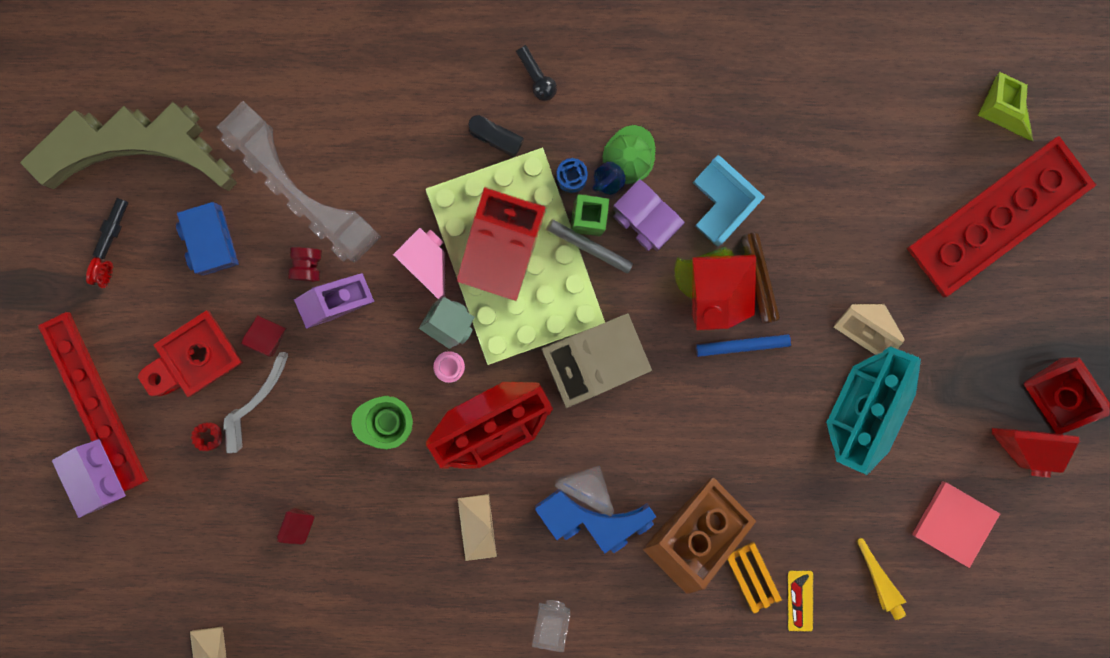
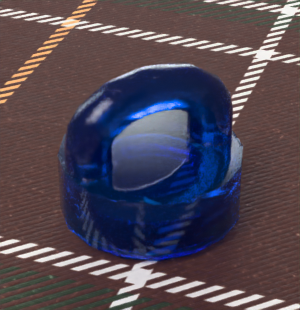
M613 162L603 163L594 172L595 184L592 189L595 192L601 191L609 195L617 193L626 182L623 170Z

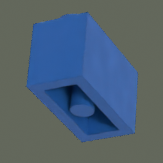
M211 202L177 213L179 222L176 223V229L181 240L186 242L188 252L185 253V259L190 270H194L195 274L204 276L239 265L221 205Z

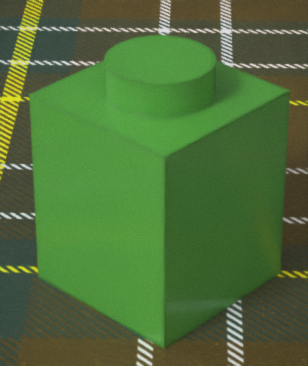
M578 194L573 202L571 229L580 234L601 236L606 230L609 199Z

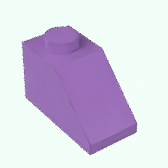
M361 273L314 287L294 299L307 329L374 302V299Z

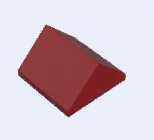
M1080 357L1060 358L1023 383L1057 434H1064L1110 415V402Z

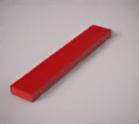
M65 312L38 325L91 441L100 439L123 491L126 492L147 482L148 478L71 313Z

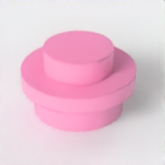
M443 352L434 361V373L443 382H455L462 377L465 371L464 360L455 352Z

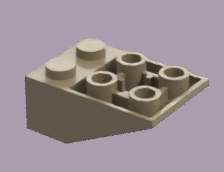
M628 313L542 348L566 408L652 371Z

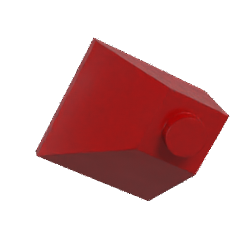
M756 255L692 258V317L696 330L729 329L755 315Z
M992 428V435L1020 468L1031 470V476L1051 478V472L1064 473L1079 444L1078 436Z

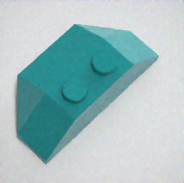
M890 346L883 350V352L852 367L826 422L837 462L868 475L890 452L916 396L921 363L919 357Z

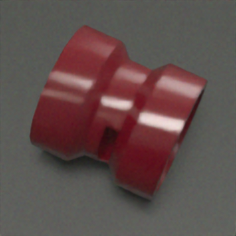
M291 247L290 258L293 260V267L288 271V279L319 282L320 271L317 269V266L322 258V250Z

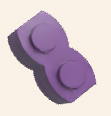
M641 179L613 206V210L616 212L613 217L625 229L631 226L639 234L636 240L648 251L651 248L658 251L685 223Z

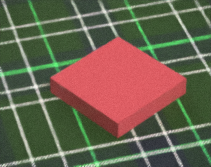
M942 481L912 535L970 568L1000 513L949 483Z

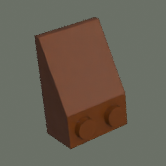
M712 477L658 530L643 550L686 594L706 588L757 521Z

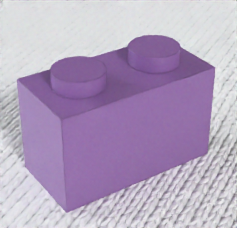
M100 439L75 447L52 460L78 518L102 509L126 496Z

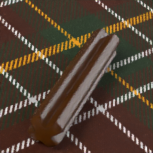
M757 232L745 234L741 238L745 255H756L755 295L762 322L767 324L778 321L780 316L759 234Z

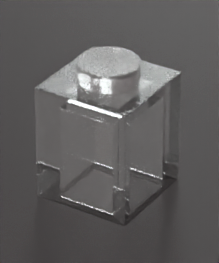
M547 600L546 604L539 603L532 647L564 652L570 620V609L565 608L564 603L555 600Z

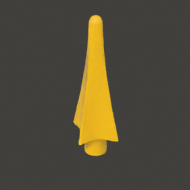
M858 539V545L870 570L882 610L890 611L895 620L905 617L906 613L901 604L906 603V600L880 567L864 539Z

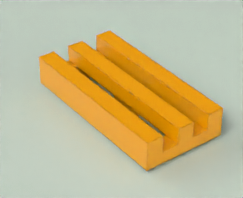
M752 542L733 551L727 560L752 612L757 613L763 607L767 608L774 602L782 601L755 543ZM749 551H751L771 593L768 597H766L746 555ZM739 556L760 598V601L756 603L735 561V558Z

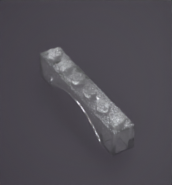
M242 101L217 126L224 134L220 138L221 141L233 152L239 149L246 156L242 160L244 164L255 174L260 170L268 178L264 183L277 196L282 192L290 200L286 205L299 218L304 214L312 222L308 227L320 239L326 236L334 244L331 250L342 261L349 258L356 263L381 238L357 212L339 210L322 205L306 196L287 176L279 161L274 145L272 127L245 101Z

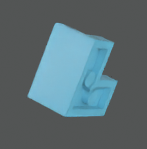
M717 155L693 182L696 187L715 203L695 227L718 247L723 244L765 196L721 156Z

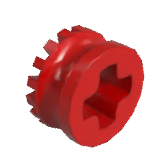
M93 258L86 273L87 284L95 285L97 283L100 288H106L108 283H110L108 278H112L109 274H113V263L108 260L102 263L100 258Z
M214 423L199 424L191 433L192 444L200 451L216 449L223 440L221 428ZM211 429L210 434L215 439L205 445L204 439L200 437V433Z

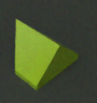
M999 72L978 116L1033 141L1026 103L1027 84Z

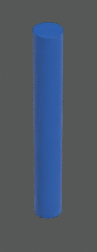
M787 334L696 344L697 357L790 347L791 339L790 335Z

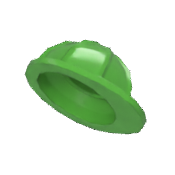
M636 125L626 126L609 140L604 148L602 157L604 168L608 175L617 182L624 184H633L639 179L643 180L653 169L655 160V142L648 130Z
M382 396L359 406L352 416L351 425L353 433L358 440L375 448L387 450L396 448L407 440L412 432L413 419L411 411L403 401L396 397Z

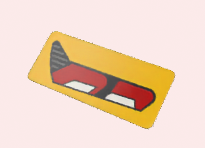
M812 571L788 572L789 631L813 630Z

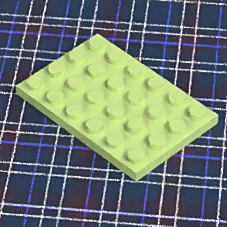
M543 148L426 188L456 277L459 274L484 187L546 207V214L517 301L459 283L469 314L475 317L473 325L487 365L605 323L579 248L546 230L552 219L570 229L571 225Z

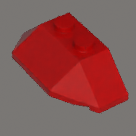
M502 382L447 411L426 441V446L441 469H449V467L480 469L534 440L544 425L547 415H550L553 408L540 383Z

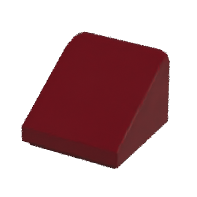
M257 315L243 337L241 344L266 356L274 357L287 328Z
M297 508L287 511L276 538L277 542L304 544L315 519L314 515Z

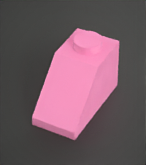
M419 228L393 255L432 294L440 299L445 297V252L440 248L444 242L431 229L425 233Z

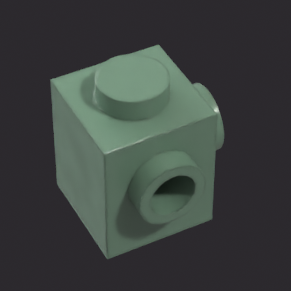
M442 297L432 304L418 329L450 349L460 343L463 345L468 340L473 330L470 328V325L475 317L468 313L464 305L455 301L451 302L447 298Z

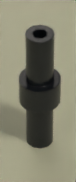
M116 198L108 219L103 220L99 229L102 233L92 254L93 256L105 260L114 237L118 238L122 226H120V222L129 202Z

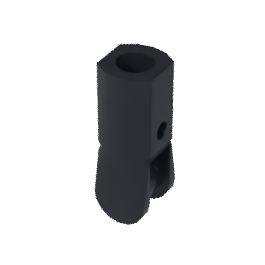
M475 115L469 120L468 125L471 136L489 143L490 146L512 157H516L524 142L523 137L500 125H496L480 115Z

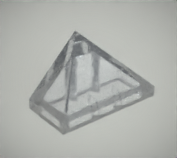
M600 466L558 478L555 482L556 488L604 514L612 516L614 510Z

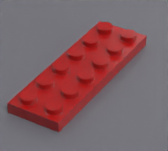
M1054 137L906 249L943 298L948 297L1097 185L1061 137Z

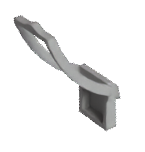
M279 352L271 373L255 397L244 407L233 410L225 417L223 430H226L227 453H237L242 448L241 417L256 407L272 390L284 369L288 353Z

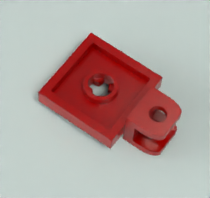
M206 310L154 344L161 358L144 367L138 374V379L150 396H166L181 387L187 397H192L241 365L243 361L210 311ZM195 346H198L200 349L205 347L207 352L204 354V361L201 362L199 359L192 360L191 356L195 353L193 350ZM158 375L161 377L159 384L156 382Z

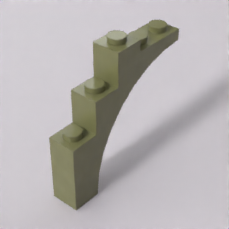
M174 102L153 122L139 109L133 112L125 106L104 125L92 114L88 113L85 116L74 110L20 162L41 185L52 189L58 187L73 174L94 163L118 156L140 154L163 156L190 164L204 172L227 191H230L238 183L231 176L234 170L223 159L220 158L216 161L209 154L213 149L198 136L203 129L196 123L200 119L197 114L187 105L181 108Z

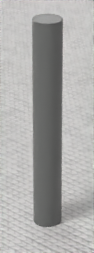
M553 219L547 226V231L626 274L629 273L633 266V263Z

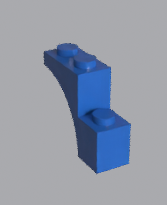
M561 488L535 505L536 512L556 540L562 536L565 540L571 538L581 530L578 525L583 522L604 554L609 550L615 553L628 543L626 538L635 532L638 535L646 532L654 525L652 520L656 518V515L647 503L633 511L621 514L593 512L575 503Z

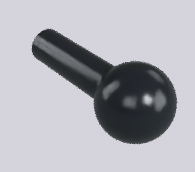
M524 45L515 52L534 82L532 90L535 97L542 101H548L557 92L556 82L551 77L544 76L528 47Z

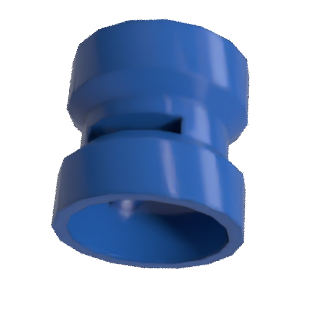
M569 158L560 163L556 173L557 184L560 189L572 194L579 192L586 185L588 171L582 161Z

